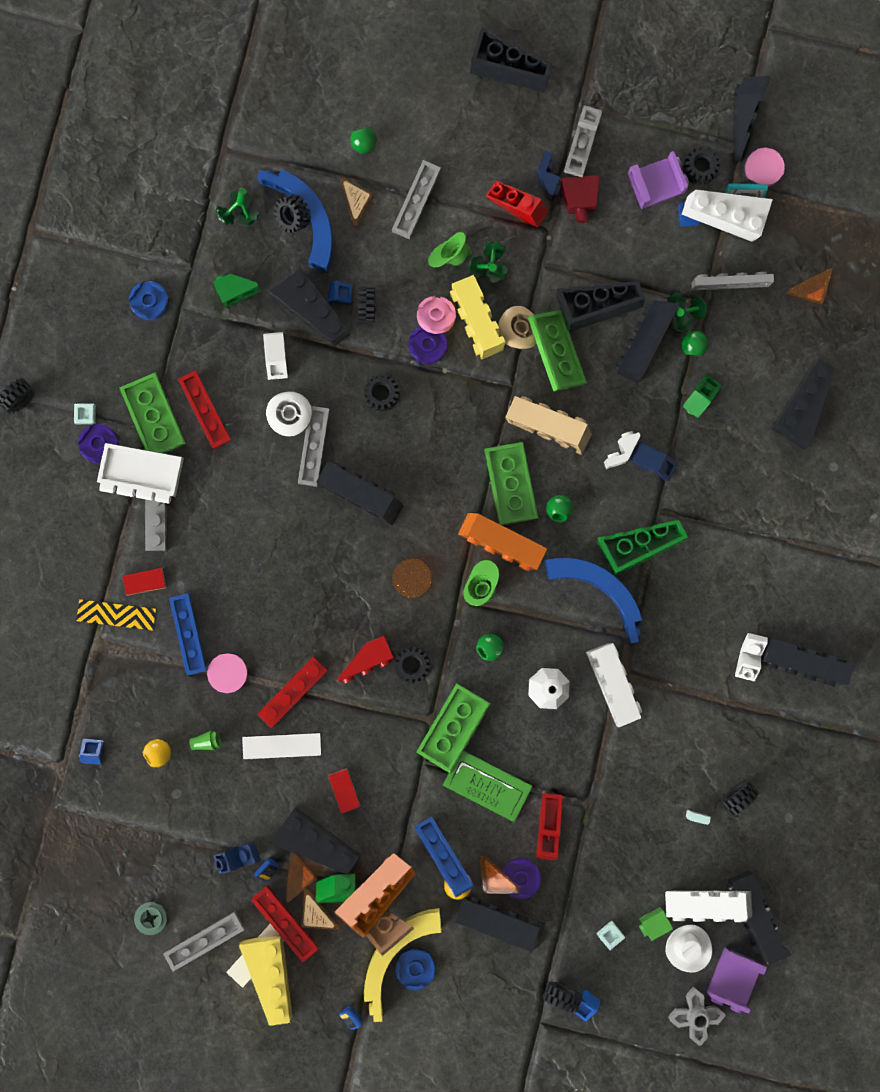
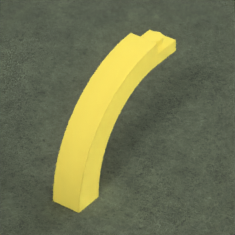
M440 908L422 911L406 918L403 921L414 929L383 956L377 949L375 950L369 963L364 988V1002L372 1001V1003H369L370 1016H374V1022H381L383 1019L381 985L390 961L401 948L414 939L428 934L441 933Z

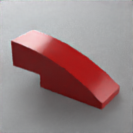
M542 794L536 858L550 860L558 858L563 795Z

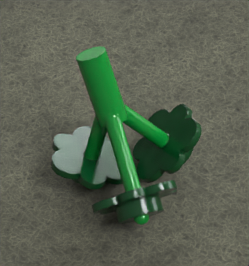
M240 188L238 192L232 191L230 193L232 200L229 202L231 205L229 209L222 208L221 206L216 207V214L219 220L226 225L234 224L233 220L235 217L231 213L234 209L237 212L244 211V213L239 215V224L248 226L258 220V211L247 210L250 207L251 195L246 193L244 188Z
M487 241L483 253L487 254L490 262L487 264L482 256L471 257L469 271L472 272V275L475 278L484 276L485 269L488 268L489 271H487L486 276L490 278L491 283L496 284L499 281H504L508 268L503 266L502 262H497L496 264L494 261L496 257L502 258L503 253L506 251L505 246L500 245L499 241Z
M677 292L673 296L667 297V302L679 305L675 312L676 314L669 324L678 333L681 331L687 332L691 328L692 319L688 318L686 313L694 315L695 319L705 318L707 315L706 309L708 306L700 296L690 301L691 306L688 309H685L686 299L682 297L681 293Z

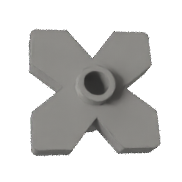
M692 987L686 994L688 1008H675L668 1018L678 1028L689 1026V1037L701 1046L708 1038L706 1029L709 1024L719 1025L725 1017V1013L716 1005L704 1007V995L695 987Z

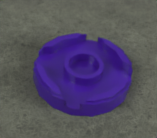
M421 326L411 333L409 351L417 362L434 364L444 357L447 350V339L444 333L433 334L427 332Z
M103 424L86 427L78 439L81 455L93 463H101L105 443L118 445L119 443L116 433L110 427Z
M513 859L503 868L502 874L516 887L514 890H505L512 898L519 900L528 899L540 888V871L529 859Z

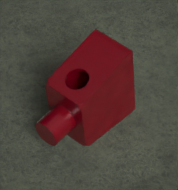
M599 175L561 179L560 189L567 214H576L577 223L579 224L587 223L588 213H593L596 209Z

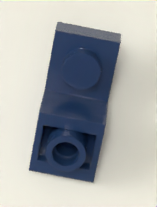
M545 151L538 168L537 177L547 200L551 201L554 195H558L561 185L558 184L560 177L550 173L554 161H551L552 153Z
M638 442L630 458L641 469L653 471L666 481H670L678 465L668 455Z
M255 841L213 855L219 874L232 872L242 866L261 861Z

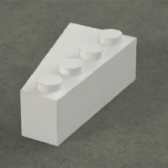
M695 190L687 196L682 215L752 242L762 235L773 199Z
M607 643L587 651L586 654L616 726L621 727L640 719L642 709L638 701L635 702L633 687L627 681V673L619 660V654L615 645Z
M751 891L665 892L667 917H672L673 921H685V918H693V921H705V918H711L716 922H724L726 919H734V922H747V919L752 917Z

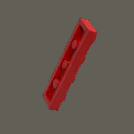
M195 370L179 378L178 380L212 448L215 450L231 442L197 371Z
M312 657L257 715L270 728H273L328 670L315 657Z
M268 885L251 899L302 963L319 949Z

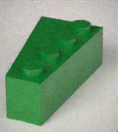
M675 520L624 533L620 532L606 537H598L597 544L614 576H617L684 543L688 536L680 521Z

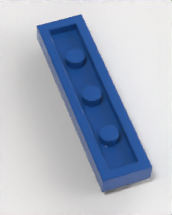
M190 593L169 598L186 676L207 671Z
M430 817L414 826L415 831L455 898L472 889L473 884L434 819Z

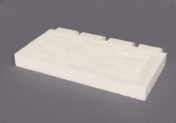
M105 443L97 482L100 483V491L115 493L116 486H118L117 494L134 497L135 490H137L136 498L153 500L156 493L155 501L170 504L171 498L176 497L184 458Z

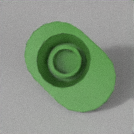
M462 232L456 233L436 247L429 256V265L435 268L446 263L454 266L463 263L472 253L471 248L465 242V234Z
M484 560L474 566L463 591L464 598L470 605H483L495 597L500 575L499 569L494 562Z

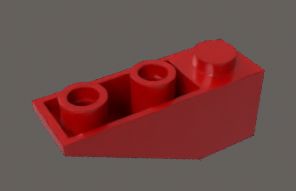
M495 181L486 195V198L535 227H539L548 214L542 199L499 181Z
M385 636L366 643L337 678V681L343 680L345 684L354 680L355 674L361 672L363 676L372 672V667L378 664L380 667H384L392 663L390 659L394 658Z

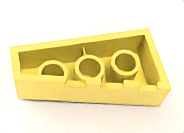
M474 275L452 283L450 295L453 302L457 301L460 307L457 311L461 320L465 319L467 326L465 330L468 337H472L475 342L473 348L476 355H480L481 359L503 351L505 346L504 337H499V327L496 321L491 322V310L487 303H483L484 296Z
M280 935L242 940L239 947L269 1026L290 1023L292 1008L283 938Z

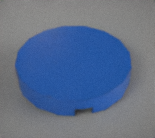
M154 281L138 283L129 295L132 311L144 320L160 318L169 306V297L166 290Z
M416 947L401 953L395 967L398 981L404 987L411 990H420L427 987L432 982L436 970L434 959L430 953Z

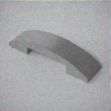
M583 106L565 165V173L583 177L602 114L601 110Z

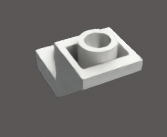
M283 332L263 334L268 380L288 378Z
M633 431L621 435L622 438L618 440L621 455L619 452L608 455V459L604 461L606 469L625 464L628 461L640 438L639 433L633 434Z
M751 633L747 634L741 647L735 677L755 681L761 669V656L768 644L767 637Z

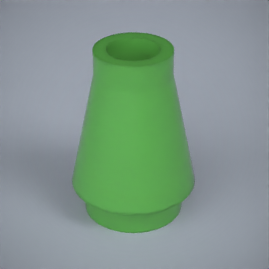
M211 730L195 738H190V748L192 750H216L221 747V737L218 731L214 732Z

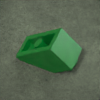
M233 274L220 275L216 278V281H213L225 308L261 292L256 282Z
M705 374L682 407L689 414L699 418L712 402L722 385Z
M355 874L333 875L317 881L316 903L345 902L357 890Z

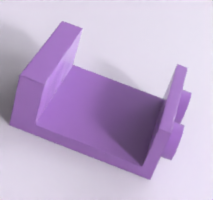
M674 151L670 152L668 158L642 168H639L638 164L630 167L628 177L641 209L684 194L689 185L688 178L685 174L683 175L681 160L678 156L676 157Z
M724 947L707 990L711 1001L719 1005H723V1003L730 1005V1009L740 1014L742 1011L749 1013L750 1009L747 1003L759 973L764 975L767 967L760 961Z

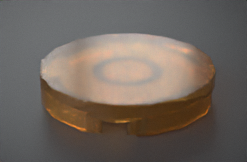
M411 558L403 560L396 566L393 571L392 580L398 593L404 597L416 598L427 592L431 585L432 577L430 569L424 562Z

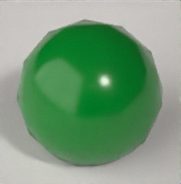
M370 127L352 131L350 144L356 152L368 154L376 147L377 136Z
M697 330L686 333L681 341V349L685 355L703 356L709 346L706 335Z
M565 495L553 496L546 505L549 518L556 522L566 521L571 517L574 510L571 499Z
M488 633L481 636L477 642L476 649L482 659L494 661L502 655L504 643L498 635Z

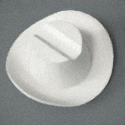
M283 392L275 395L269 401L266 416L275 432L283 436H295L308 426L312 416V409L309 401L303 395L296 392Z
M685 925L679 927L668 938L666 955L669 961L682 971H700L708 965L712 956L710 938L699 926Z

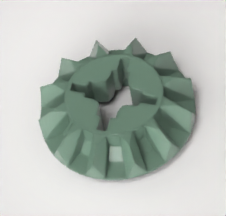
M155 902L144 903L135 913V926L145 935H155L165 927L167 922L166 911L162 905ZM148 913L155 916L158 915L154 919V925L151 921H143L149 916Z

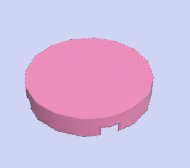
M757 149L746 160L745 174L753 184H767L768 187H771L783 175L785 168L784 160L773 149Z
M431 296L419 304L417 320L421 328L433 334L444 333L454 325L456 311L452 302L448 299Z
M221 654L209 664L207 671L208 681L219 692H236L243 687L247 680V665L237 655Z

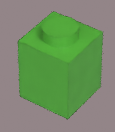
M660 907L639 918L642 923L639 925L644 937L648 936L651 941L673 930L664 911Z

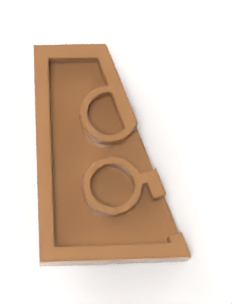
M385 911L366 936L383 956L414 928L394 914Z

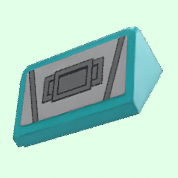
M728 184L725 193L765 198L768 185Z

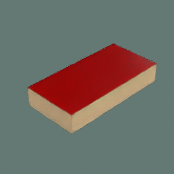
M163 568L123 576L127 596L166 588Z
M346 768L328 775L341 814L359 808L360 803L348 769Z

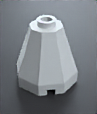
M541 668L529 679L528 696L539 708L557 709L569 698L570 681L559 669ZM553 686L554 691H551V693H549V687Z

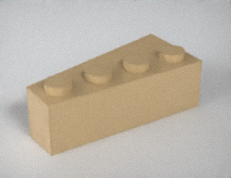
M525 396L521 398L514 397L505 417L509 423L528 432L534 433V430L538 431L537 434L546 440L554 438L555 442L564 448L569 446L576 448V453L583 455L592 435L584 419L579 417L573 419L561 410L555 412L543 403H539V405L534 404L531 399Z

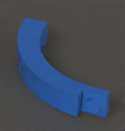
M281 169L279 176H277L276 173L270 170H266V172L260 170L257 176L260 184L276 189L288 196L292 194L299 195V198L302 197L304 199L303 203L307 202L308 206H306V209H310L308 215H311L310 221L313 228V246L308 263L311 268L328 273L333 255V239L329 220L322 203L303 181L291 173Z
M555 558L544 561L548 580L559 578L578 579L602 590L619 610L628 644L639 642L638 637H641L640 629L634 623L642 620L639 609L630 592L614 575L595 564L579 559Z

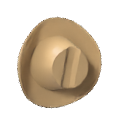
M513 306L507 309L499 320L498 330L500 337H504L507 345L514 348L527 349L535 346L537 343L528 317L534 314L523 306Z

